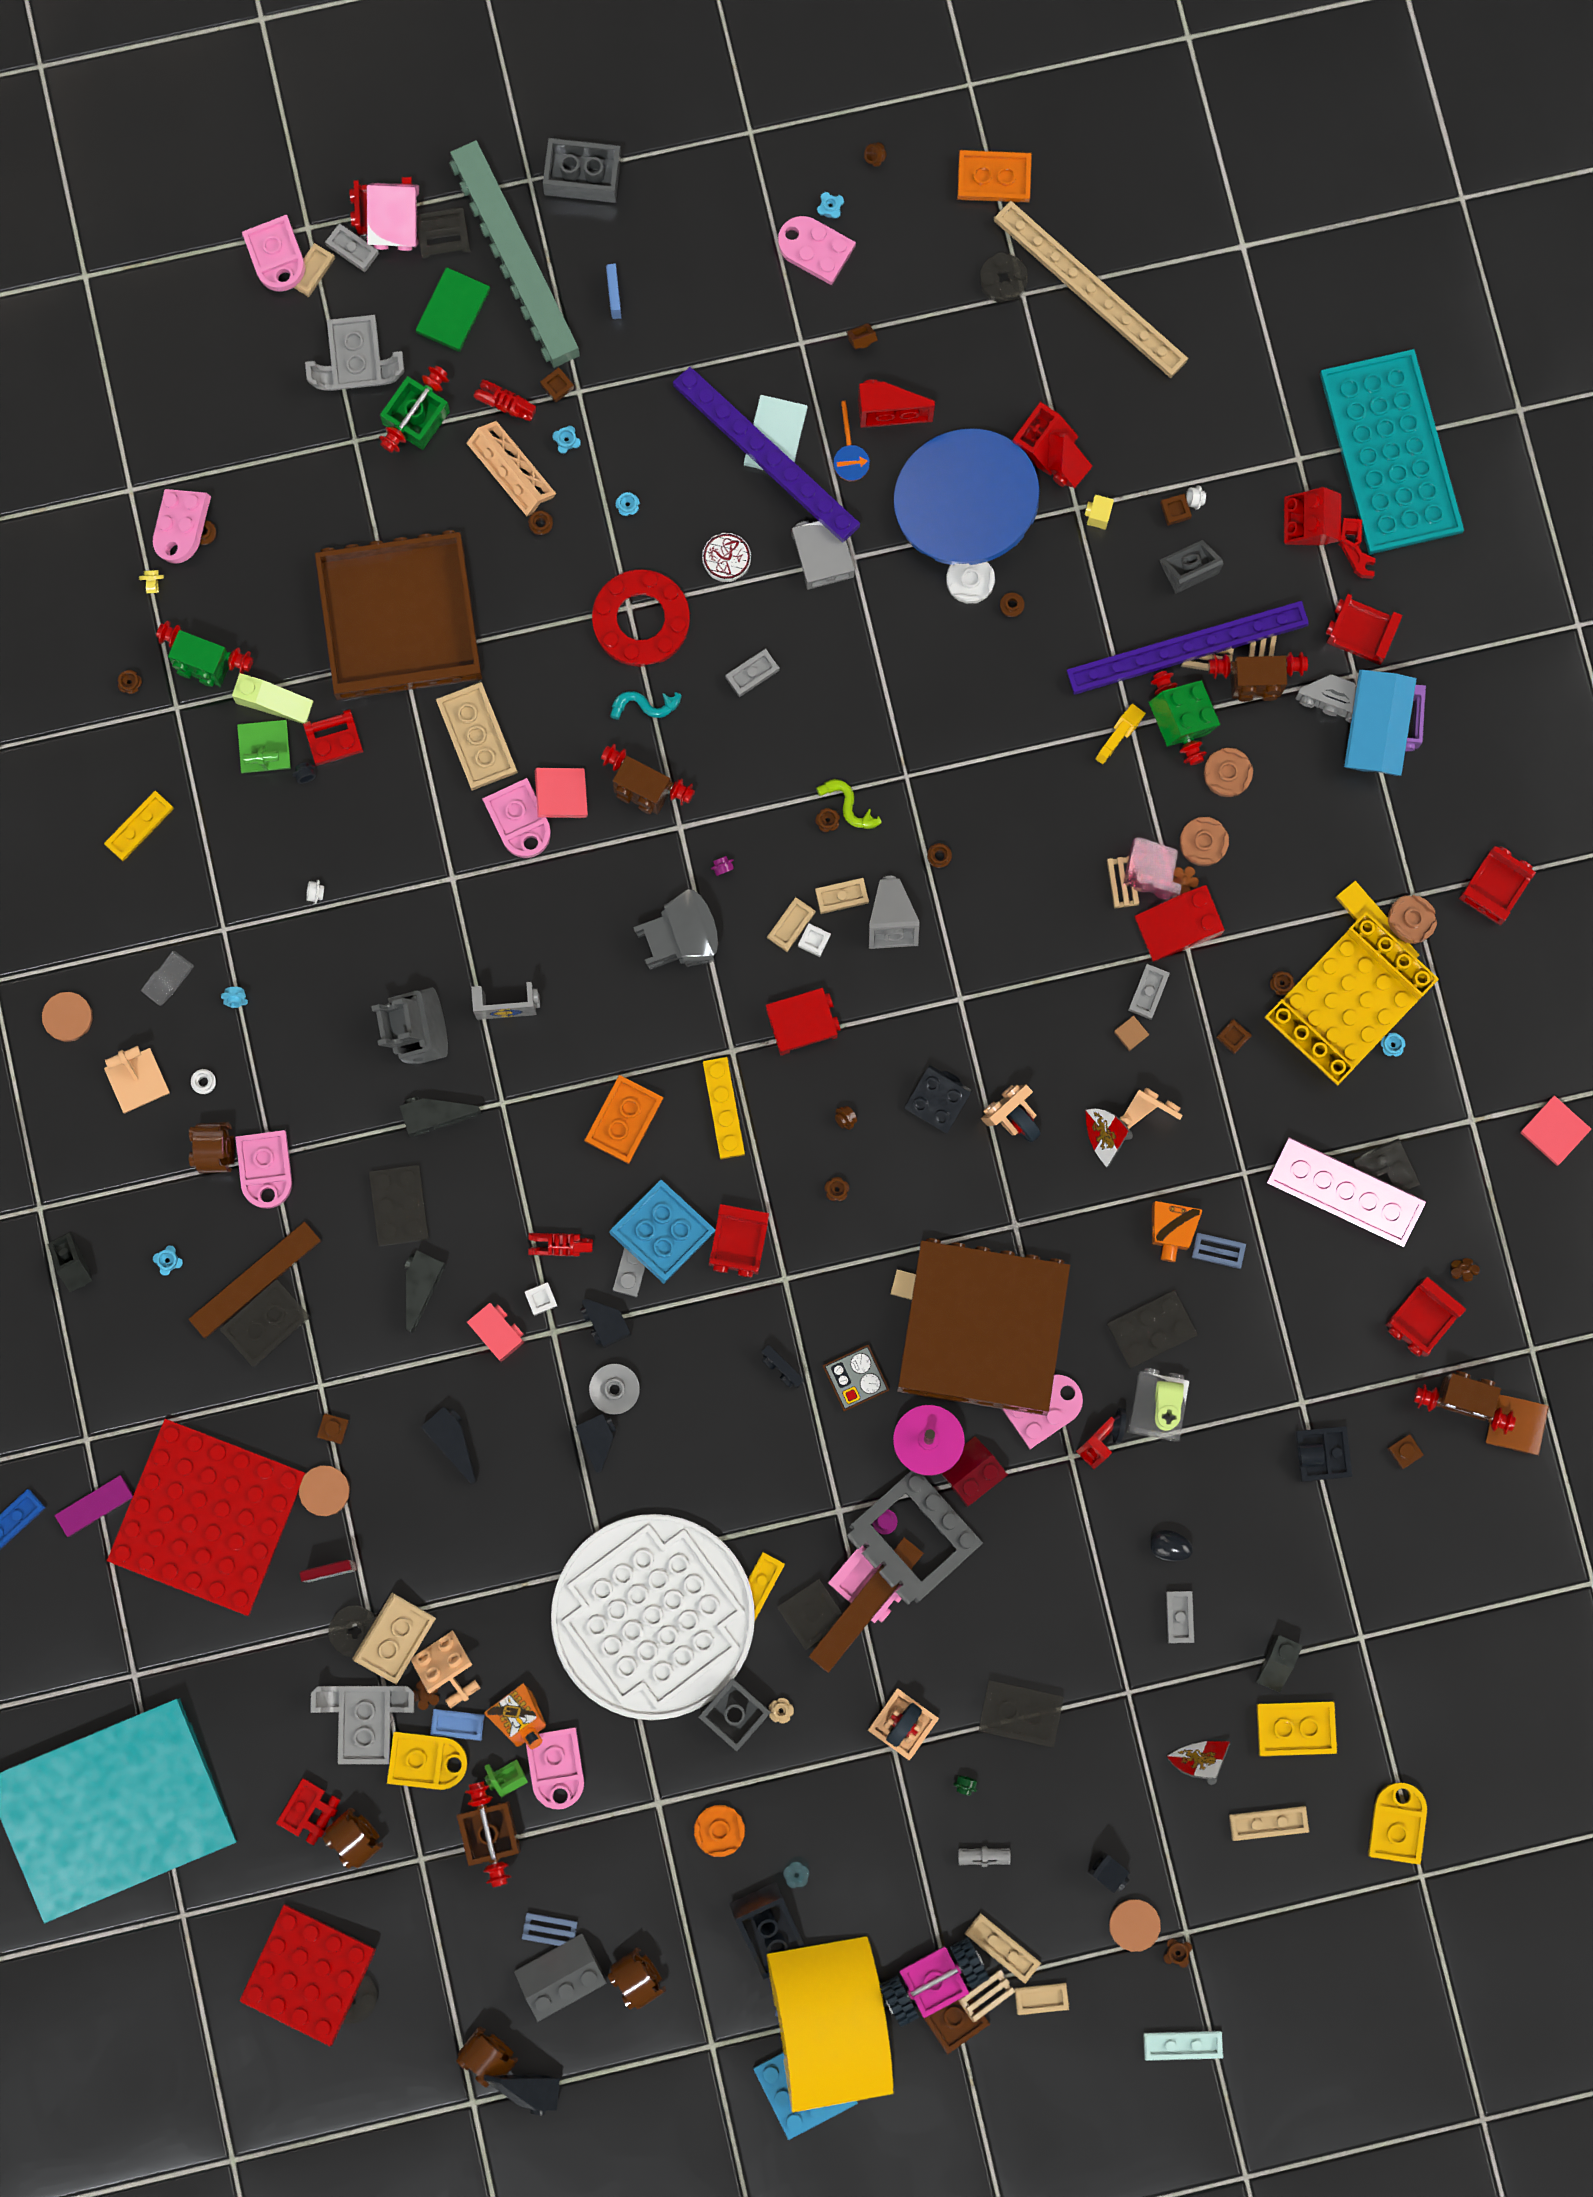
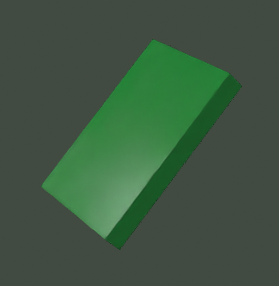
M446 267L416 328V333L460 352L491 290L490 286Z

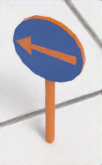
M842 401L847 446L842 447L836 453L833 466L840 478L846 481H856L866 475L869 469V458L862 448L851 445L846 401Z

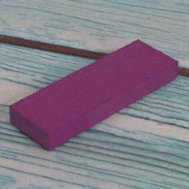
M120 1475L54 1516L66 1536L70 1537L131 1500L133 1494L124 1478Z

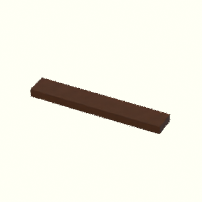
M303 1222L191 1316L189 1321L206 1339L316 1247L321 1240L307 1223Z
M905 1537L894 1549L895 1553L910 1569L913 1568L924 1554ZM883 1565L880 1566L808 1656L827 1673L830 1672L899 1585L897 1583L892 1588L878 1573L884 1568Z

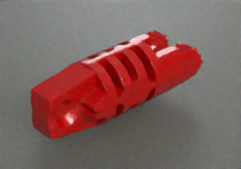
M482 380L480 383L481 389L476 390L473 395L475 399L493 408L496 407L506 414L509 413L511 416L531 421L535 415V405L520 395L516 396L515 393L507 389L503 390L502 387L487 380Z
M529 1233L530 1241L548 1242V1247H531L528 1249V1255L580 1256V1252L593 1251V1239L580 1238V1234Z

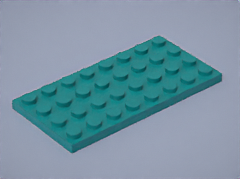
M1412 349L1321 370V381L1358 517L1362 519V532L1368 554L1463 533L1462 520L1415 350Z

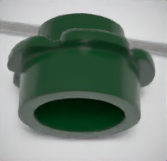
M958 1775L957 1781L953 1782V1785L957 1787L956 1791L958 1793L971 1796L972 1792L978 1791L976 1789L978 1781Z

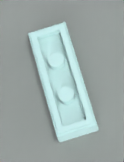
M1222 2031L1144 2033L1145 2060L1223 2058Z

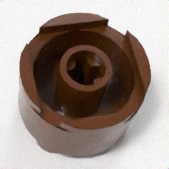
M229 1122L197 1123L195 1127H190L189 1139L192 1142L193 1152L189 1153V1164L191 1167H196L198 1173L231 1172L232 1168L228 1166L229 1164H234L235 1141L234 1136H229L227 1129H232Z
M353 1808L346 1810L325 1830L326 1835L323 1837L326 1845L331 1849L335 1848L341 1855L339 1859L348 1869L352 1866L360 1868L383 1847V1842L379 1844L377 1842L380 1836L375 1828L362 1814L356 1817L353 1814L356 1810Z
M635 1948L612 1964L610 1967L611 1972L607 1975L615 1988L619 1987L624 1994L622 1999L630 2010L634 2007L637 2009L643 2008L666 1991L665 1985L660 1988L658 1983L662 1980L658 1970L647 1955L641 1957L638 1954L641 1951L639 1948Z
M478 2027L458 2052L459 2057L456 2062L465 2070L470 2069L477 2075L475 2079L487 2088L490 2084L484 2081V2075H507L517 2063L518 2058L511 2057L514 2052L493 2033L490 2037L483 2034L486 2029Z

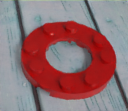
M632 570L614 577L601 589L593 606L592 623L596 638L608 655L626 665L645 667L644 665L661 663L679 650L688 634L690 613L683 592L671 579L650 570ZM647 595L661 604L665 612V622L656 636L647 640H635L627 637L620 630L617 623V613L620 606L630 597Z

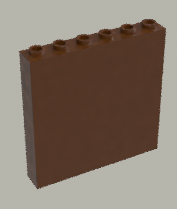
M448 530L436 536L421 534L415 539L400 537L394 539L393 542L387 543L373 541L366 546L351 544L345 546V549L324 548L321 552L315 553L333 689L337 700L482 679L463 541L460 532L456 533V531Z
M928 1238L926 1241L921 1240L897 1392L1047 1416L1050 1409L1070 1265L1064 1264L1065 1261L1061 1259L1045 1261L1040 1260V1257L1036 1255L1020 1257L1015 1256V1253L1003 1250L1000 1253L990 1252L991 1249L978 1246L975 1249L966 1248V1245L953 1242L951 1245L941 1244V1241Z

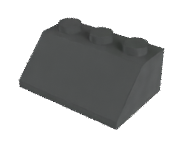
M583 1933L514 1970L525 1999L538 2022L607 1984V1978Z

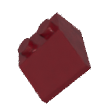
M976 1436L964 1445L963 1452L957 1463L946 1472L941 1473L966 1507L970 1506L1008 1475Z

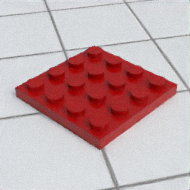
M284 1905L240 1998V2002L328 2046H332L376 1948L288 1905Z

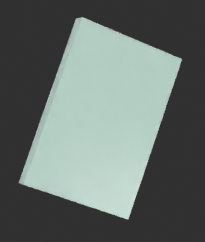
M760 395L753 425L795 462L808 406ZM746 454L745 466L762 469Z

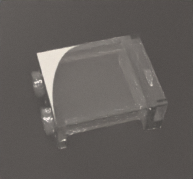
M1145 1368L1144 1372L1140 1371L1137 1375L1138 1382L1131 1421L1128 1424L1127 1432L1178 1442L1180 1440L1190 1381L1184 1380V1375L1169 1373V1377L1159 1375V1370ZM1157 1381L1184 1384L1180 1421L1170 1431L1161 1430L1155 1424ZM1168 1412L1162 1416V1419L1166 1420V1424L1173 1420V1418L1169 1417Z

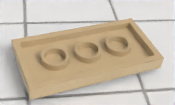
M482 682L436 699L471 790L517 773Z

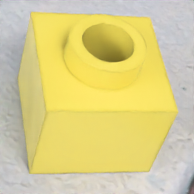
M1095 495L1093 502L1088 501L1084 515L1089 517L1087 525L1106 530L1114 499Z

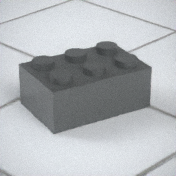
M548 138L543 177L544 195L616 203L621 164L620 146Z

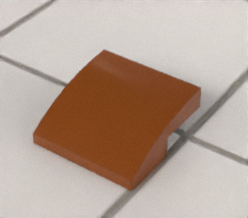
M1499 1395L1495 1410L1501 1407L1504 1414L1513 1411V1416L1516 1417L1515 1426L1512 1432L1508 1431L1504 1435L1503 1429L1497 1428L1494 1432L1490 1425L1486 1443L1539 1456L1549 1406Z

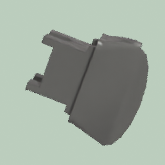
M688 889L667 904H664L665 910L661 912L662 917L633 927L638 938L642 936L647 938L653 957L645 959L650 970L678 959L680 964L685 963L687 967L715 961L713 956L717 953L718 949L717 929L708 905L695 890Z
M433 987L388 998L389 1003L385 1005L371 1006L372 1011L377 1014L381 1040H377L378 1045L393 1048V1053L398 1054L402 1062L421 1064L444 1058L448 1055L444 1015L439 997ZM419 1042L423 1049L412 1051V1049L401 1048V1046Z

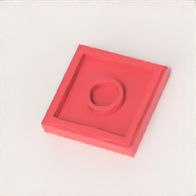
M584 768L535 769L538 817H587Z
M1554 1095L1520 1133L1558 1166L1589 1133L1591 1128Z

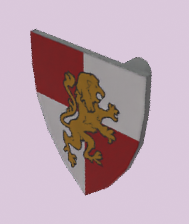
M1098 1108L1086 1110V1126L1093 1149L1104 1165L1109 1167L1124 1141L1132 1139V1131L1115 1114L1107 1110Z
M1205 1741L1191 1744L1169 1754L1167 1758L1180 1772L1191 1777L1206 1779L1209 1785H1213L1217 1782V1777L1230 1742Z

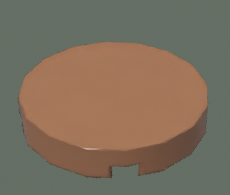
M1224 748L1210 755L1204 766L1206 785L1219 796L1233 797L1240 795L1247 789L1253 777V767L1248 760L1249 758L1245 753L1233 748Z
M1199 817L1190 821L1184 827L1180 836V849L1183 856L1189 862L1198 866H1210L1218 863L1225 856L1229 846L1227 831L1219 821L1210 817Z
M1406 895L1400 897L1391 905L1388 912V924L1398 939L1406 943L1417 944L1424 942L1434 933L1437 926L1436 913L1433 906L1424 898L1416 895Z
M62 992L51 997L45 1004L42 1012V1023L46 1031L55 1039L64 1042L80 1039L89 1031L93 1021L92 1009L88 1002L79 994L72 992Z
M319 1466L311 1469L304 1475L299 1486V1496L303 1506L317 1516H330L338 1513L345 1507L350 1494V1486L346 1476L332 1466Z
M1128 1899L1119 1903L1112 1911L1109 1920V1931L1113 1940L1121 1948L1131 1952L1143 1951L1151 1947L1158 1939L1161 1930L1160 1918L1156 1910L1149 1903L1139 1899Z

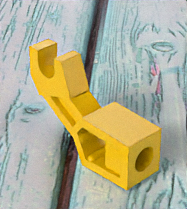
M1131 704L1114 726L1115 732L1103 746L1096 760L1104 764L1124 736L1128 738L1133 733L1146 713L1134 704Z

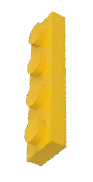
M724 1057L703 1061L720 1160L743 1156L745 1152L728 1059Z

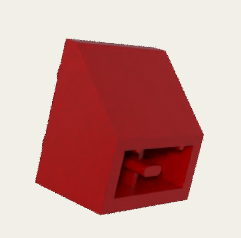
M1040 402L1012 442L1017 444L1027 454L1033 465L1051 476L1052 473L1048 469L1049 434L1052 430L1065 433L1074 443L1078 439V435L1060 414Z
M1321 487L1284 497V544L1321 546L1341 541L1340 493Z

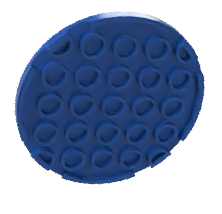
M960 429L931 439L908 459L897 479L894 492V508L902 533L920 553H924L935 559V561L944 564L975 565L1000 557L1023 539L1024 534L1030 525L1033 524L1039 507L1040 488L1031 460L1012 440L988 430Z

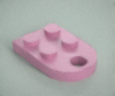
M287 215L242 232L257 275L264 286L273 291H287L295 287L302 280L305 273V262ZM282 273H289L290 278L287 281H278Z
M798 216L788 220L782 226L778 237L779 250L787 261L830 285L833 284L856 246V242L817 220L806 216ZM789 230H794L799 236L795 240H789L785 234Z
M165 489L153 535L154 550L165 561L182 563L192 557L198 549L211 499L209 494ZM178 545L177 552L174 555H170L171 548Z
M527 778L483 798V802L502 842L510 853L521 858H531L545 850L551 837L550 826L546 817H538L536 796ZM535 838L538 841V845L535 849L528 850L524 847L525 840Z
M282 1130L237 1136L238 1164L244 1196L249 1202L260 1208L268 1209L281 1205L288 1198L292 1189L287 1132ZM265 1189H272L275 1192V1197L271 1202H264L261 1198V1194Z
M1054 1375L1050 1409L1047 1416L1006 1409L1002 1410L1025 1444L1031 1449L1075 1419L1082 1408L1083 1398L1079 1386L1072 1379L1063 1375ZM1070 1386L1073 1388V1399L1064 1400L1061 1397L1060 1391L1062 1387Z
M576 1727L540 1733L539 1735L543 1742L535 1749H530L526 1744L534 1794L548 1808H567L573 1805L583 1792L584 1776ZM558 1788L566 1790L568 1798L564 1803H557L553 1799V1793Z

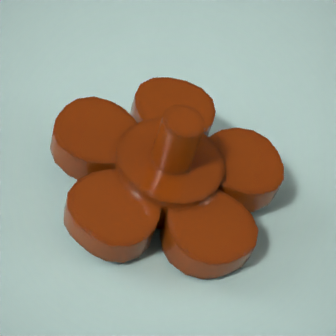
M1181 867L1175 868L1173 875L1177 878L1170 881L1171 887L1174 889L1180 887L1181 894L1190 891V887H1197L1199 880L1196 877H1192L1195 874L1194 868L1187 867L1184 872Z

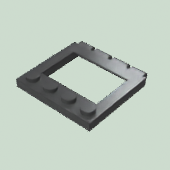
M913 1471L909 1472L849 1526L852 1531L846 1536L857 1549L865 1544L867 1549L862 1552V1555L874 1568L880 1564L884 1566L878 1573L892 1588L897 1583L901 1585L896 1593L907 1605L913 1600L918 1603L983 1544L926 1478ZM905 1493L908 1497L912 1498L923 1514L928 1516L939 1532L945 1535L956 1550L922 1581L919 1580L871 1525L899 1498L903 1497Z

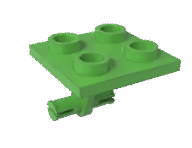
M287 720L237 725L241 773L291 769Z

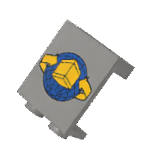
M526 982L528 1002L486 1005L482 986L471 987L473 1012L477 1020L536 1015V1008H540L538 988L534 989L532 982Z

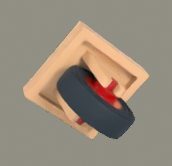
M1011 1085L1001 1094L1004 1097L1001 1101L992 1102L983 1110L985 1115L981 1120L987 1126H995L1000 1122L1012 1136L1018 1133L1029 1142H1033L1041 1134L1033 1120L1037 1115L1024 1101L1033 1092L1027 1085Z
M897 1688L868 1731L910 1761L939 1718Z

